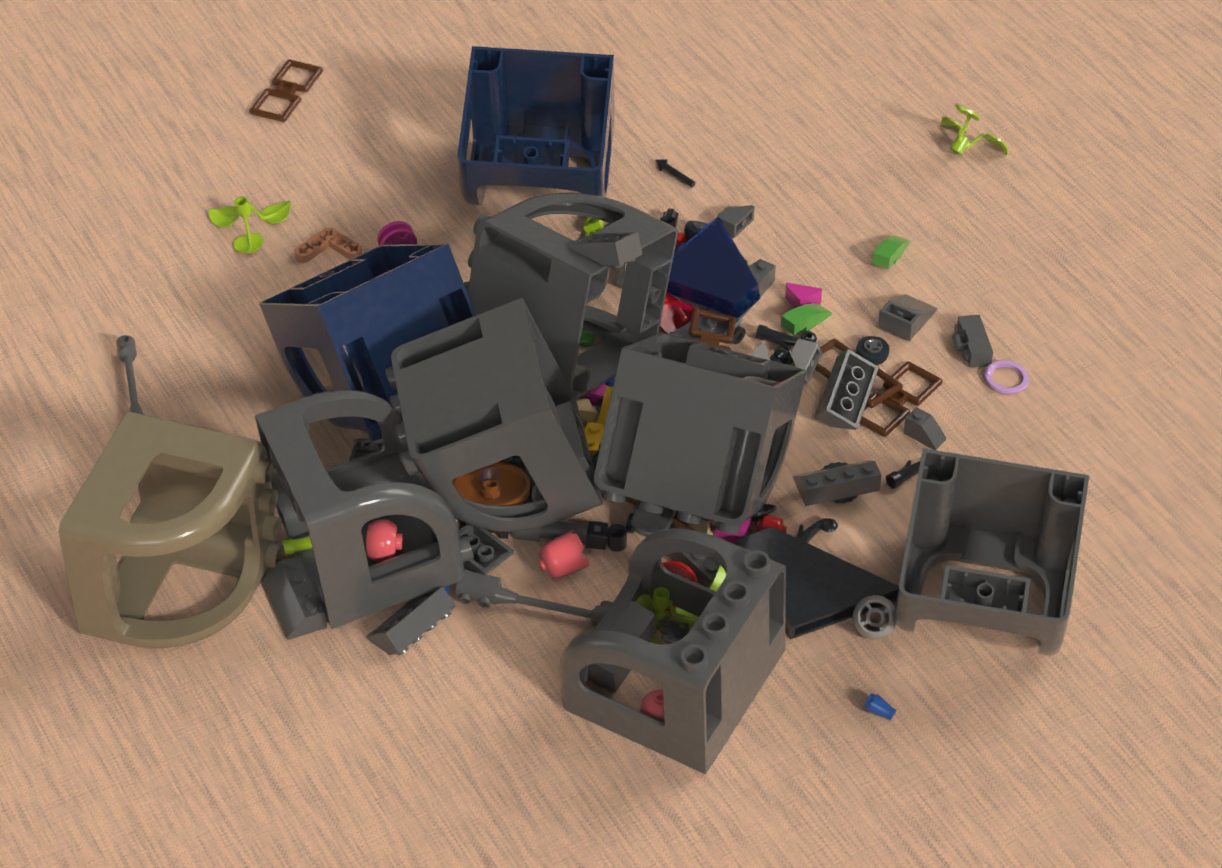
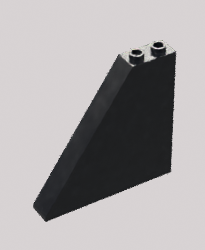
M774 527L762 529L757 533L745 535L737 539V546L749 551H762L769 556V559L786 566L785 632L790 640L853 618L856 605L867 596L880 595L886 597L892 603L897 602L898 585ZM879 603L870 604L872 608L877 609L884 606ZM867 606L862 611V614L867 613L869 611Z

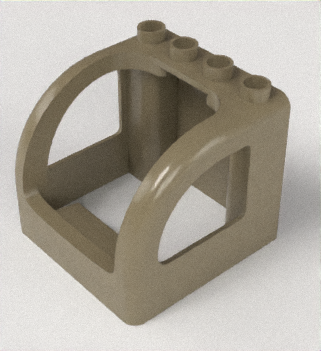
M126 412L64 515L59 527V538L79 633L142 648H171L205 639L222 630L241 614L253 597L267 568H274L283 560L284 546L277 542L281 530V518L274 517V510L278 501V491L271 489L270 485L274 473V463L267 460L266 448L262 443L249 438ZM138 486L141 502L135 510L130 523L125 522L120 517L121 513ZM115 555L125 556L119 568H117ZM174 564L186 565L238 578L228 598L205 613L173 621L142 620Z

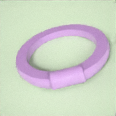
M1001 360L993 362L987 366L983 374L988 386L1003 394L1019 393L1029 383V376L1026 370L1012 361ZM997 368H1012L1021 374L1023 382L1017 387L1007 388L995 383L991 375Z

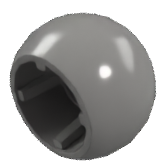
M880 595L867 596L859 601L854 609V626L865 638L872 640L883 639L889 636L897 625L895 621L896 608L886 597ZM879 603L884 605L886 609L881 611L880 609L872 608L870 604ZM867 606L869 611L866 615V621L862 622V611ZM873 612L881 614V621L879 623H872L870 621V615ZM889 613L888 625L883 628L882 624L885 621V614ZM870 624L873 627H879L880 631L872 632L864 626Z

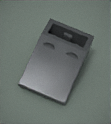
M905 294L889 300L879 311L878 327L910 341L937 311V308Z

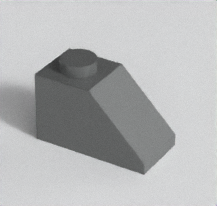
M755 206L726 208L716 218L717 231L735 238L754 220Z
M916 407L905 417V435L933 450H937L946 441V436L931 414Z

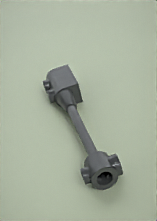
M123 335L117 339L116 345L118 358L125 363L131 402L130 412L144 415L138 403L132 363L137 356L135 340L131 336Z
M466 570L465 576L456 585V596L464 604H469L471 600H476L479 606L489 608L490 604L520 603L590 618L592 624L596 627L612 605L610 601H602L600 606L597 605L593 610L521 596L503 588L500 577Z

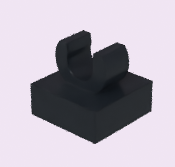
M781 346L776 348L774 354L770 356L771 361L791 365L794 362L789 350L784 351L781 349Z

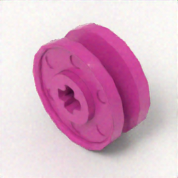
M395 221L385 225L379 231L377 243L379 246L417 244V237L410 224L404 221Z

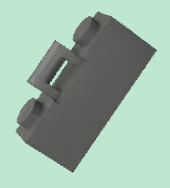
M980 314L959 316L958 322L954 327L955 334L952 336L956 350L963 352L964 360L968 361L971 368L992 364L993 350Z

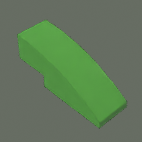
M895 235L887 237L873 252L872 264L889 269L893 263L896 264L910 244V240Z
M818 303L805 304L781 315V327L792 335L797 334L801 330L809 331L830 317L832 312Z

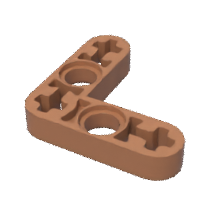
M333 228L321 230L295 249L296 260L300 263L310 261L328 247L348 259L362 254L360 244Z

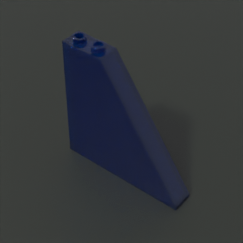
M716 217L674 253L666 293L735 318H739L761 299L755 277L719 217Z

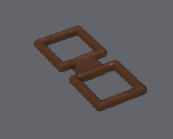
M288 59L272 80V84L277 86L276 89L266 88L251 107L250 113L286 122L302 100L300 96L294 95L296 91L307 93L323 72V68ZM291 66L314 72L305 85L281 80ZM269 95L292 101L282 115L259 109Z
M695 308L692 311L689 334L701 339L690 340L731 350L730 347L719 345V342L727 344L733 342L736 318ZM699 316L727 322L726 336L698 330Z
M832 339L820 347L823 354L833 347L841 352L847 349L853 351L837 339ZM818 363L815 370L829 379L831 372ZM880 368L876 376L892 387L872 400L868 398L866 406L869 408H874L903 388L902 383Z
M910 361L905 362L891 377L898 380L908 370H911L933 383L918 397L901 389L881 402L900 413L885 428L863 416L861 417L860 424L883 437L888 436L910 413V410L903 405L909 401L919 406L943 383V380ZM887 382L883 383L885 389L892 387ZM875 391L868 398L872 400L880 395V393Z

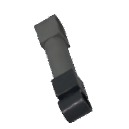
M558 521L536 529L510 532L511 537L514 539L539 542L540 538L554 539L573 530L574 534L577 533L581 542L586 544V548L606 550V546H608L611 551L620 552L627 547V529L621 524H613L609 527V523L589 521L588 525Z

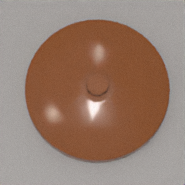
M503 462L490 464L452 480L463 498L488 506L521 505L530 495V479L522 469Z

